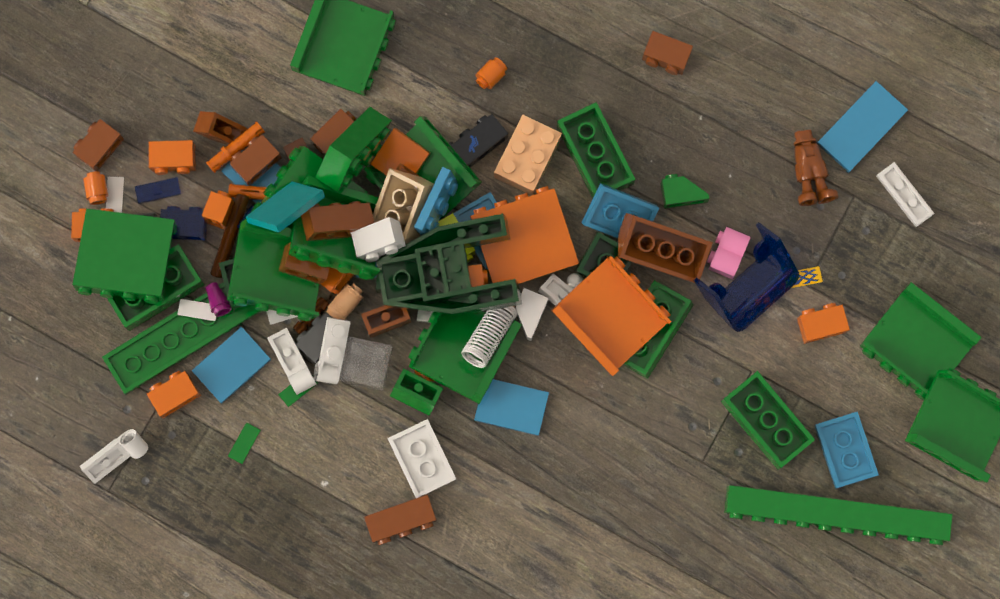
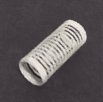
M513 306L504 308L512 315L503 309L486 311V314H484V317L461 352L467 362L479 368L486 367L489 362L488 360L491 359L490 357H492V354H494V351H496L502 338H504V335H506V332L518 315ZM469 352L472 353V354H473L474 356H476L477 358L481 359L482 361L477 360L476 358H474L471 354H469Z

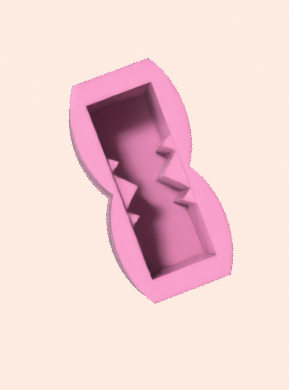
M726 227L724 232L720 231L715 243L719 244L716 252L711 251L707 263L710 264L709 270L733 279L751 237Z

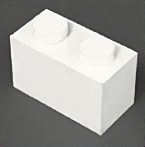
M390 217L351 232L356 256L366 260V262L377 261L380 256L397 253L398 249L406 246L400 221Z

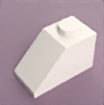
M524 288L522 293H520L522 304L517 305L515 309L527 340L531 341L547 305L548 298Z

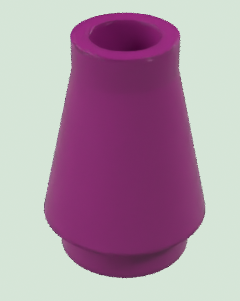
M214 282L205 287L211 313H214L216 317L228 314L232 308L229 300H227V296L220 289L218 283Z

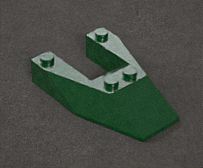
M498 214L438 226L409 242L405 247L398 249L397 253L386 255L376 261L377 268H381L378 274L383 304L386 306L448 314L485 311L521 305L520 289L516 279L472 287L465 248L510 240L505 215Z

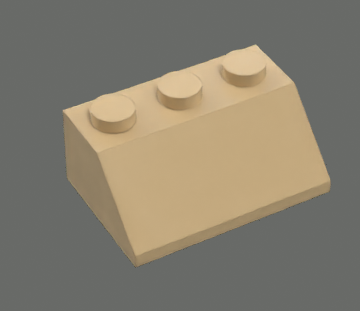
M389 168L373 212L374 222L376 223L388 217L400 221L405 245L420 237V234L414 226L434 183L422 177Z

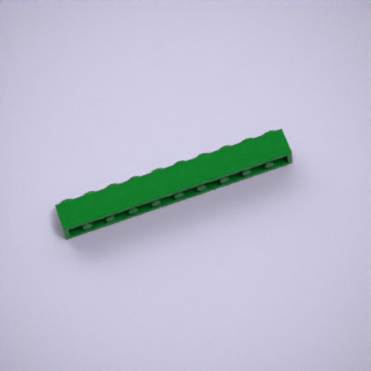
M731 485L727 486L724 513L730 514L729 518L743 519V516L752 517L751 521L765 522V519H773L774 524L787 525V521L796 522V527L809 528V525L812 524L818 525L819 530L831 531L832 527L841 528L840 532L854 534V530L863 531L862 535L876 537V533L885 534L887 539L898 540L899 536L907 537V541L921 542V539H927L929 544L943 545V542L950 541L952 514Z

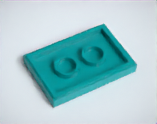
M292 181L248 214L246 219L249 224L279 233L321 201L325 195L321 189Z

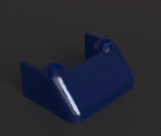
M759 222L756 224V227L763 239L755 245L753 250V256L756 261L726 288L720 283H714L708 287L700 279H694L705 300L737 332L745 330L792 288L799 279V271L781 238Z

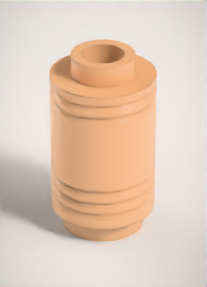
M354 283L351 286L346 284L327 306L328 310L326 312L333 318L345 320L364 298L361 296L363 291Z

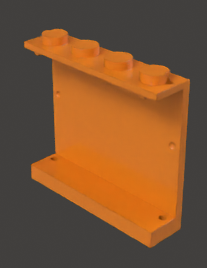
M545 186L536 189L537 194L528 197V194L524 193L515 196L516 201L507 203V200L494 203L495 208L486 210V207L473 210L474 215L470 216L472 220L498 214H504L507 218L510 240L480 246L492 283L516 279L518 284L579 264L554 188L549 190V187Z
M609 256L551 309L612 376L619 371L618 368L667 323L670 324L672 322L668 318L671 314L663 306L658 307L653 302L656 298L648 289L643 291L638 286L641 283L633 273L627 274L623 269L625 264L617 256L615 258Z

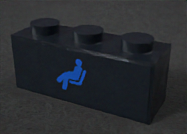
M493 114L488 117L486 115L481 117L476 122L477 125L471 130L469 128L464 130L459 135L460 139L455 143L449 142L470 168L508 139V132Z

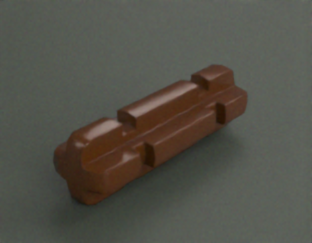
M319 297L316 301L315 311L319 312L320 315L321 311H324L329 303L324 298ZM311 319V321H298L293 328L298 334H301L303 331L308 330L307 327L312 325L314 319Z

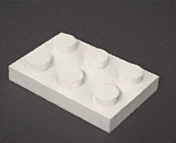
M428 419L388 438L416 498L457 480Z

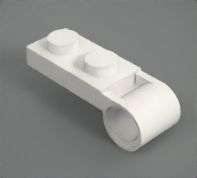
M327 317L320 358L314 368V381L331 384L338 383L350 321Z
M287 328L267 338L297 395L317 385Z
M134 429L127 430L80 465V468L95 484L130 456L134 459L142 457L148 450V444Z

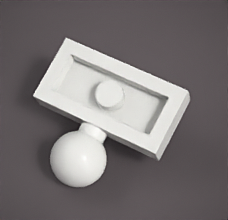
M572 273L568 276L566 284L555 274H552L538 292L547 297L556 306L584 278L579 273Z

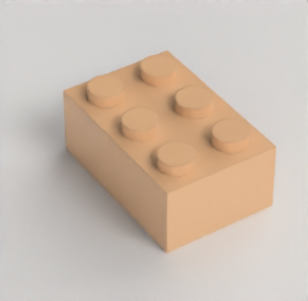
M522 115L494 171V178L531 196L534 195L560 143L562 133Z

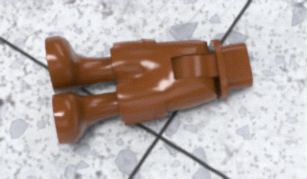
M803 130L795 132L796 141L793 143L796 160L795 171L797 182L802 184V194L798 197L799 205L811 206L817 201L818 204H824L836 200L839 197L837 190L828 189L824 179L829 176L826 163L822 159L816 138L812 136V131ZM811 180L815 181L817 196L813 192Z

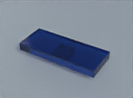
M178 177L134 186L138 204L181 195Z

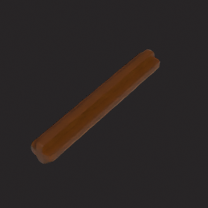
M236 195L210 272L214 277L222 278L219 263L229 260L249 201V197L246 195Z

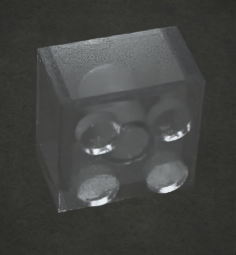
M349 336L339 377L340 382L384 391L393 352L392 345Z

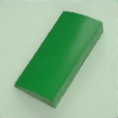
M655 280L648 290L656 298L653 302L658 307L663 306L671 314L668 318L672 322L670 324L667 323L623 364L646 379L650 377L694 306L691 300Z

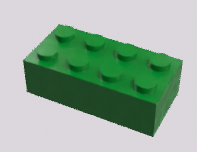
M597 102L557 121V129L562 133V139L592 199L600 183L619 191L634 185L636 179Z
M369 107L329 146L315 178L336 192L343 186L347 187L353 177H357L363 167H367L370 164L373 155L376 157L383 146L381 145L382 140L384 141L391 131L388 128L392 120Z
M178 244L171 248L169 252L162 293L165 298L164 302L158 301L157 304L145 302L144 299L137 298L135 301H127L122 299L121 296H113V298L107 299L124 327L131 331L205 284L182 247Z
M758 371L721 401L777 470L781 469L815 441L813 436Z

